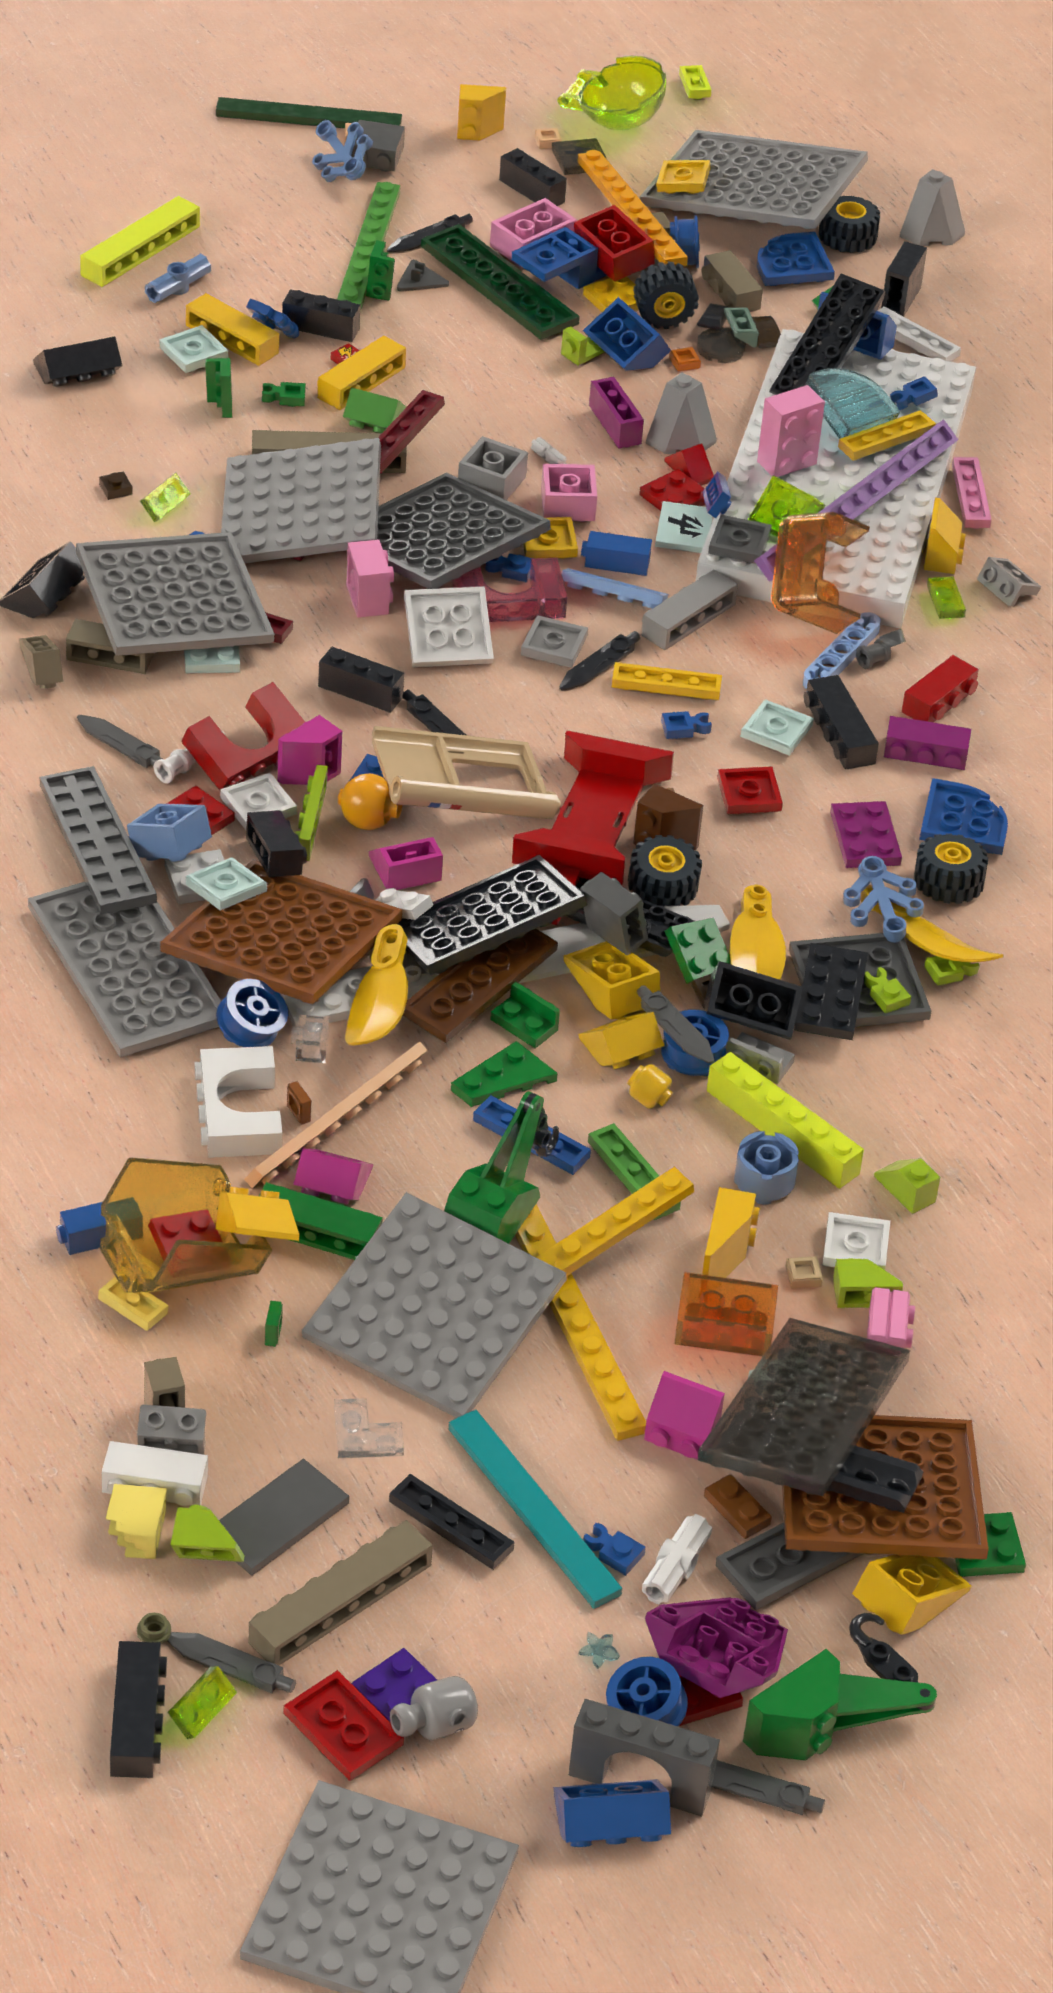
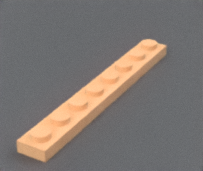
M418 1042L256 1166L244 1180L251 1188H254L260 1182L264 1185L266 1182H271L279 1174L276 1171L283 1165L287 1169L300 1158L298 1153L302 1149L315 1148L321 1142L319 1137L325 1133L327 1137L332 1135L342 1126L339 1121L343 1118L350 1121L362 1111L361 1104L364 1102L368 1105L372 1104L382 1095L380 1091L386 1086L390 1090L403 1079L400 1074L404 1071H407L408 1074L415 1071L422 1064L420 1058L428 1050L421 1042Z

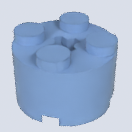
M765 1131L754 1132L746 1136L741 1141L737 1153L734 1175L735 1184L741 1191L755 1193V1201L762 1205L770 1204L773 1200L787 1196L795 1187L799 1162L796 1144L790 1138L776 1132L775 1136L765 1135Z

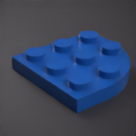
M815 231L784 234L768 240V245L760 248L758 252L757 270L765 286L834 280L835 271Z
M932 778L919 840L925 841L926 838H934V835L959 834L965 838L975 840V843H980L987 853L1002 855L1008 828V820L1004 809L1001 806L998 808L990 801V795L980 789L962 783Z

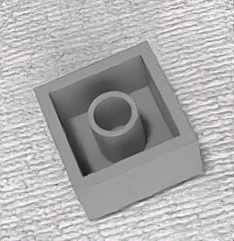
M482 436L459 462L458 478L507 500L526 478L528 452Z

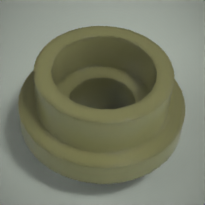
M160 1613L146 1614L138 1623L137 1636L142 1642H161L163 1644L171 1636V1624Z

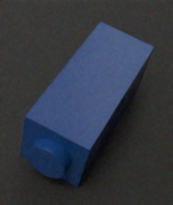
M590 531L588 541L583 540L581 556L585 557L586 568L647 576L652 539Z
M128 1195L61 1211L60 1225L56 1226V1234L59 1243H65L69 1255L142 1238V1216L133 1195Z

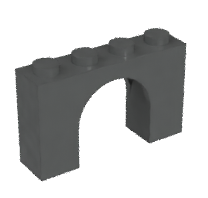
M585 1698L574 1724L568 1775L595 1784H601L604 1781L613 1754L621 1752L640 1754L660 1764L669 1774L672 1782L670 1807L702 1817L713 1787L720 1739Z

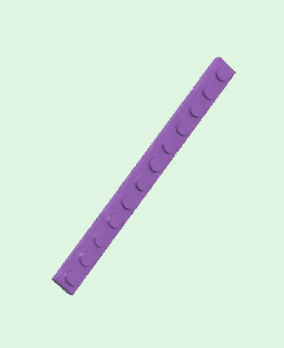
M943 419L754 560L768 581L771 582L959 439Z

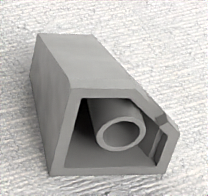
M932 169L919 179L900 232V237L920 246H929V242L942 241V245H953L965 235L953 179L940 171Z
M683 372L666 383L646 438V444L665 454H674L676 450H684L701 443L704 449L707 450L717 441L703 385L700 381Z

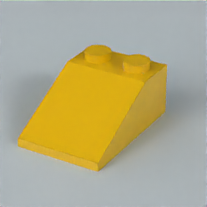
M607 941L563 955V961L594 1007L611 1020L623 1018L625 1015L638 1010H644L641 1007V997L637 994V990L641 986L645 985L652 993L661 992L660 972L632 952L628 956Z
M230 1187L229 1193L220 1192L216 1221L217 1230L235 1234L299 1241V1232L289 1200L279 1199L280 1192L261 1190L260 1196L248 1195L249 1189Z
M719 1187L704 1256L699 1297L706 1298L746 1258L748 1246L754 1247L757 1228H751V1226H757L760 1207L754 1206L755 1193Z
M891 1555L868 1563L852 1595L861 1601L862 1606L866 1610L884 1619L886 1626L891 1631L903 1635L922 1628L968 1593L972 1585L938 1557Z

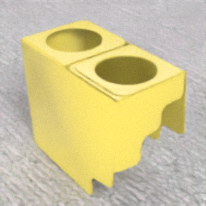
M114 1484L106 1514V1519L111 1520L108 1533L118 1536L117 1544L126 1548L124 1554L126 1557L156 1559L166 1514V1488Z

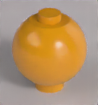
M370 773L358 775L352 778L345 785L344 789L341 788L338 794V805H341L344 817L350 824L359 829H378L387 824L391 818L398 819L401 815L403 805L393 804L387 781L379 775Z

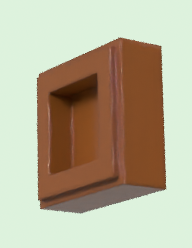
M298 1081L289 1083L287 1086V1107L301 1125L310 1122L312 1100Z

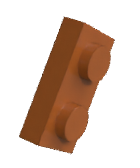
M732 1474L705 1488L704 1497L744 1539L771 1525L772 1516Z

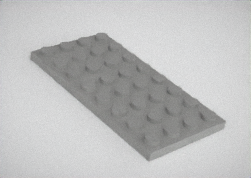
M85 882L28 898V908L120 1057L219 1027L216 1012L221 1000L199 965L184 959L175 958L160 951V942L175 928L158 902L144 907H135L101 915Z

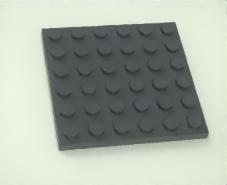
M447 472L378 507L377 540H380L382 549L387 550L388 566H392L395 573L427 589H438L443 584L453 579H458L463 574L477 569L482 564L499 558L502 554L518 548L521 544L538 538L541 534L551 530L550 520Z

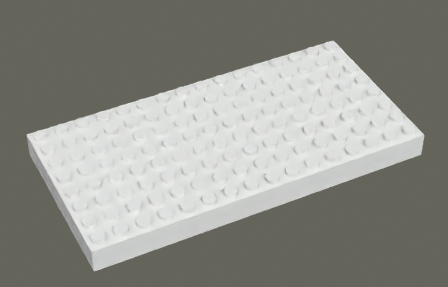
M782 329L727 480L731 494L730 501L732 503L723 515L772 525L765 553L916 440L913 439L853 461L838 448L840 438L919 410L923 411L936 424L944 419L958 438L971 397L976 367L966 363L944 361L940 358L924 357L915 353L898 352L893 349L881 360L853 350L823 398L825 406L817 464L773 478L757 462L764 400L775 395L770 393L769 390L804 334L796 330ZM923 376L937 388L938 397L918 406L910 403L907 408L898 411L896 402L893 404L890 402V394L892 392L903 391V385ZM957 441L771 582L768 581L756 563H747L737 559L708 554L709 544L720 515H722L720 513L717 518L713 519L700 554L696 581L701 576L716 570L738 584V596L855 619L861 613L871 612L880 617V625L901 629L929 537L935 497H941Z

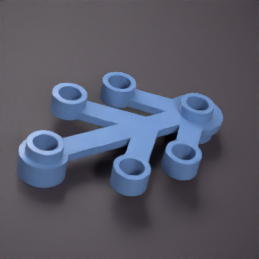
M329 120L322 121L317 126L316 134L322 141L329 142L336 151L334 154L326 155L319 153L312 160L313 165L318 170H322L321 176L327 182H332L337 176L344 175L349 180H356L364 174L366 164L363 161L365 151L372 147L373 141L367 134H363L364 129L358 122L349 125L344 146L337 138L336 127ZM357 139L358 147L356 149L354 157H352L351 154L353 151L355 141ZM344 162V165L333 168L332 166H327L332 163Z
M877 856L866 857L858 867L860 877L851 888H847L843 893L845 905L849 907L859 905L858 908L851 911L850 922L856 927L865 926L868 922L869 912L878 903L884 918L883 935L890 942H899L906 935L907 924L903 918L895 915L891 902L905 907L906 913L910 917H920L924 911V903L921 899L911 898L916 893V882L911 878H903L887 871V867L881 858ZM883 881L899 887V892L885 887ZM871 883L873 890L860 904L861 892Z

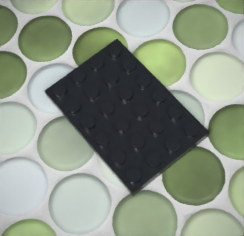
M538 855L432 902L433 906L416 920L402 918L397 925L403 928L408 938L405 951L431 976L443 973L448 967L457 963L470 961L475 955L486 950L497 949L502 943L511 939L521 938L533 929L548 926L560 917L575 914L580 908L588 904L585 895Z

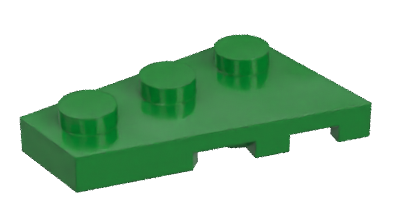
M515 1041L452 1081L451 1091L469 1106L473 1107L482 1104L491 1095L500 1099L505 1096L506 1092L521 1089L522 1092L533 1089V1084L543 1081L547 1084L557 1082L558 1073L519 1042Z

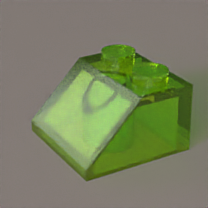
M773 475L748 520L772 525L771 534L782 540L824 509L826 505L810 494Z

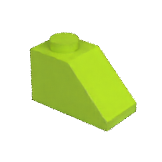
M922 1158L898 1160L874 1173V1177L911 1214L936 1202L941 1177Z
M836 1259L833 1285L837 1308H869L872 1289L875 1287L889 1289L890 1292H893V1290H903L902 1281L869 1259Z
M202 1505L177 1508L170 1545L179 1558L244 1562L245 1555L210 1509Z

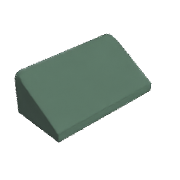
M724 308V313L734 336L756 348L759 332L749 309Z

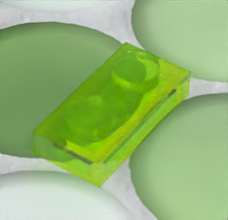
M174 473L142 498L140 503L152 520L156 522L191 493L178 474Z
M954 576L928 578L927 588L939 619L964 618L966 608Z
M212 1666L167 1713L186 1739H192L208 1725L237 1694V1691L219 1666Z

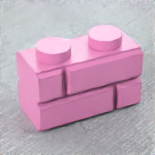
M877 1287L872 1289L865 1349L867 1355L876 1357L884 1355L886 1358L901 1360L904 1356L905 1347L911 1348L913 1329H908L907 1326L908 1324L913 1325L915 1306L909 1305V1292L899 1290L890 1292L889 1289Z

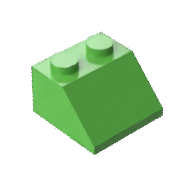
M351 387L343 417L349 421V425L352 427L364 429V426L372 427L375 433H383L406 406L397 399Z

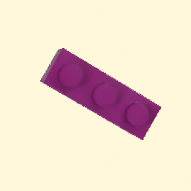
M615 377L591 381L589 407L618 449L642 444L644 419Z
M890 716L883 757L965 770L972 729Z

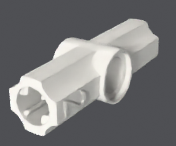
M697 1514L687 1516L672 1540L669 1538L665 1540L658 1553L655 1566L642 1585V1592L646 1594L648 1600L658 1605L663 1602L668 1603L682 1579L687 1580L691 1576L697 1564L699 1553L712 1534V1526L708 1524L706 1518Z

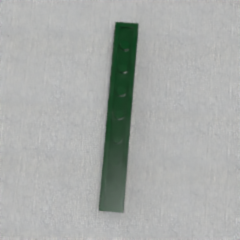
M218 97L216 106L217 117L318 126L322 121L329 120L336 128L345 129V123H354L359 120L401 126L402 114L247 99Z

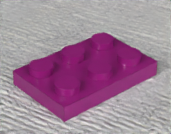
M886 801L831 804L830 813L846 868H858L862 860L869 856L881 858L886 866H901L902 855Z

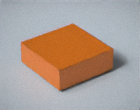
M693 347L675 349L669 352V359L677 372L699 369L701 367V360Z

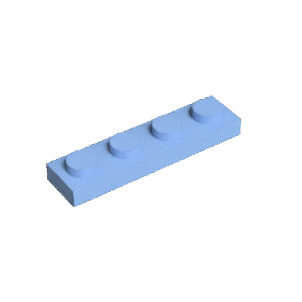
M570 568L562 570L560 579L568 582L567 586L574 589L582 590L583 586L593 588L592 593L602 596H607L608 593L618 595V600L630 603L633 602V599L643 601L642 606L652 609L661 604L669 595Z

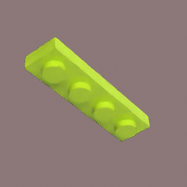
M316 765L314 776L309 775L307 792H310V794L304 795L303 810L305 813L300 812L298 829H301V831H296L299 842L306 848L307 861H310L327 789L328 766Z

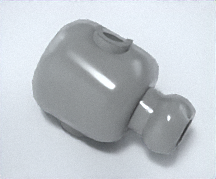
M450 1676L418 1687L411 1697L410 1705L401 1703L392 1708L390 1722L394 1732L402 1737L410 1736L418 1730L428 1740L445 1738L448 1735L464 1731L473 1726L478 1716L477 1699L472 1687L465 1679L458 1676Z

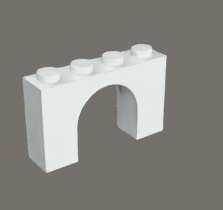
M273 1046L200 1049V1062H195V1080H201V1083H197V1102L203 1101V1105H199V1123H205V1127H201V1145H207L208 1158L272 1155L282 1147L283 1134L280 1111L239 1112L226 1107L221 1102L222 1098L235 1091L275 1089Z

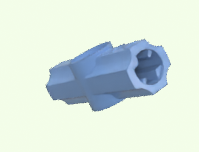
M199 254L185 263L173 262L168 265L167 273L145 285V293L153 303H157L171 294L183 295L189 291L190 283L211 272V264L203 254Z

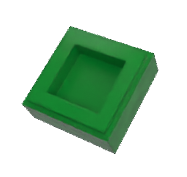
M270 1301L265 1323L266 1346L276 1347L278 1345L283 1320V1304L279 1301Z

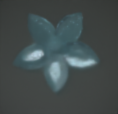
M588 1632L587 1642L589 1645L582 1647L578 1653L582 1656H593V1664L597 1669L603 1665L605 1659L614 1661L620 1657L616 1648L612 1646L613 1634H605L599 1639L595 1634Z

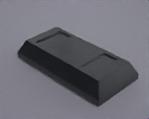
M710 303L697 322V325L699 327L721 330L727 320L724 308L729 307Z

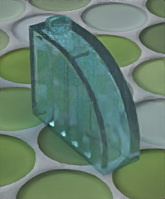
M829 368L810 373L806 385L825 401L823 417L839 439L897 419L900 414L897 405L892 402L887 393L876 382L858 372L841 368Z

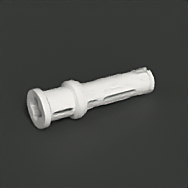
M186 748L176 749L165 760L160 759L154 763V772L161 782L170 783L173 781L174 776L179 773L188 772L196 760Z

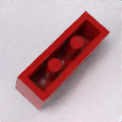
M955 655L950 656L905 691L902 713L914 720L927 722L940 720L947 711L957 707L965 697L972 695L976 691L979 669Z

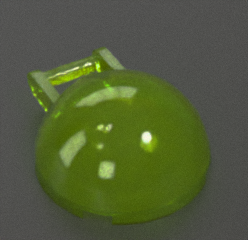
M644 56L615 58V64L604 67L601 72L580 70L575 82L566 93H562L558 97L557 102L563 108L584 111L592 121L604 128L630 130L649 121L660 108L667 87L666 72H663L662 65L651 58Z

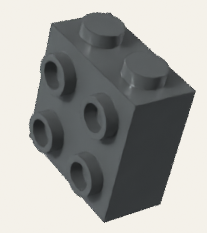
M359 120L358 123L364 129L363 134H367L373 141L372 147L365 151L363 157L366 167L380 169L381 171H395L404 148L405 126ZM357 139L355 141L353 151L351 154L352 157H354L356 149L358 147Z
M602 872L593 879L588 880L580 888L588 904L584 907L587 927L627 956L648 940L643 901L638 894L629 892L622 887L618 880L615 878L611 879Z

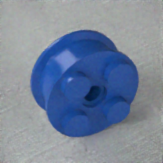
M697 215L694 216V219H678L677 216H674V222H670V236L687 255V265H695L699 269L700 244Z
M243 979L230 987L226 997L217 1008L216 1017L218 1025L228 1041L241 1047L269 1046L277 1037L278 1032L284 1027L288 1019V1008L282 995L271 989L263 981Z
M703 1010L680 1011L709 1041L714 1062L726 1055L729 1031L726 1024L720 1018L707 1015ZM663 1030L665 1046L661 1047V1054L667 1066L685 1075L708 1076L709 1067L713 1063H707L687 1054Z
M639 1657L626 1662L611 1676L606 1689L608 1706L677 1727L681 1724L687 1712L688 1698L681 1684L680 1677L671 1664L660 1658Z

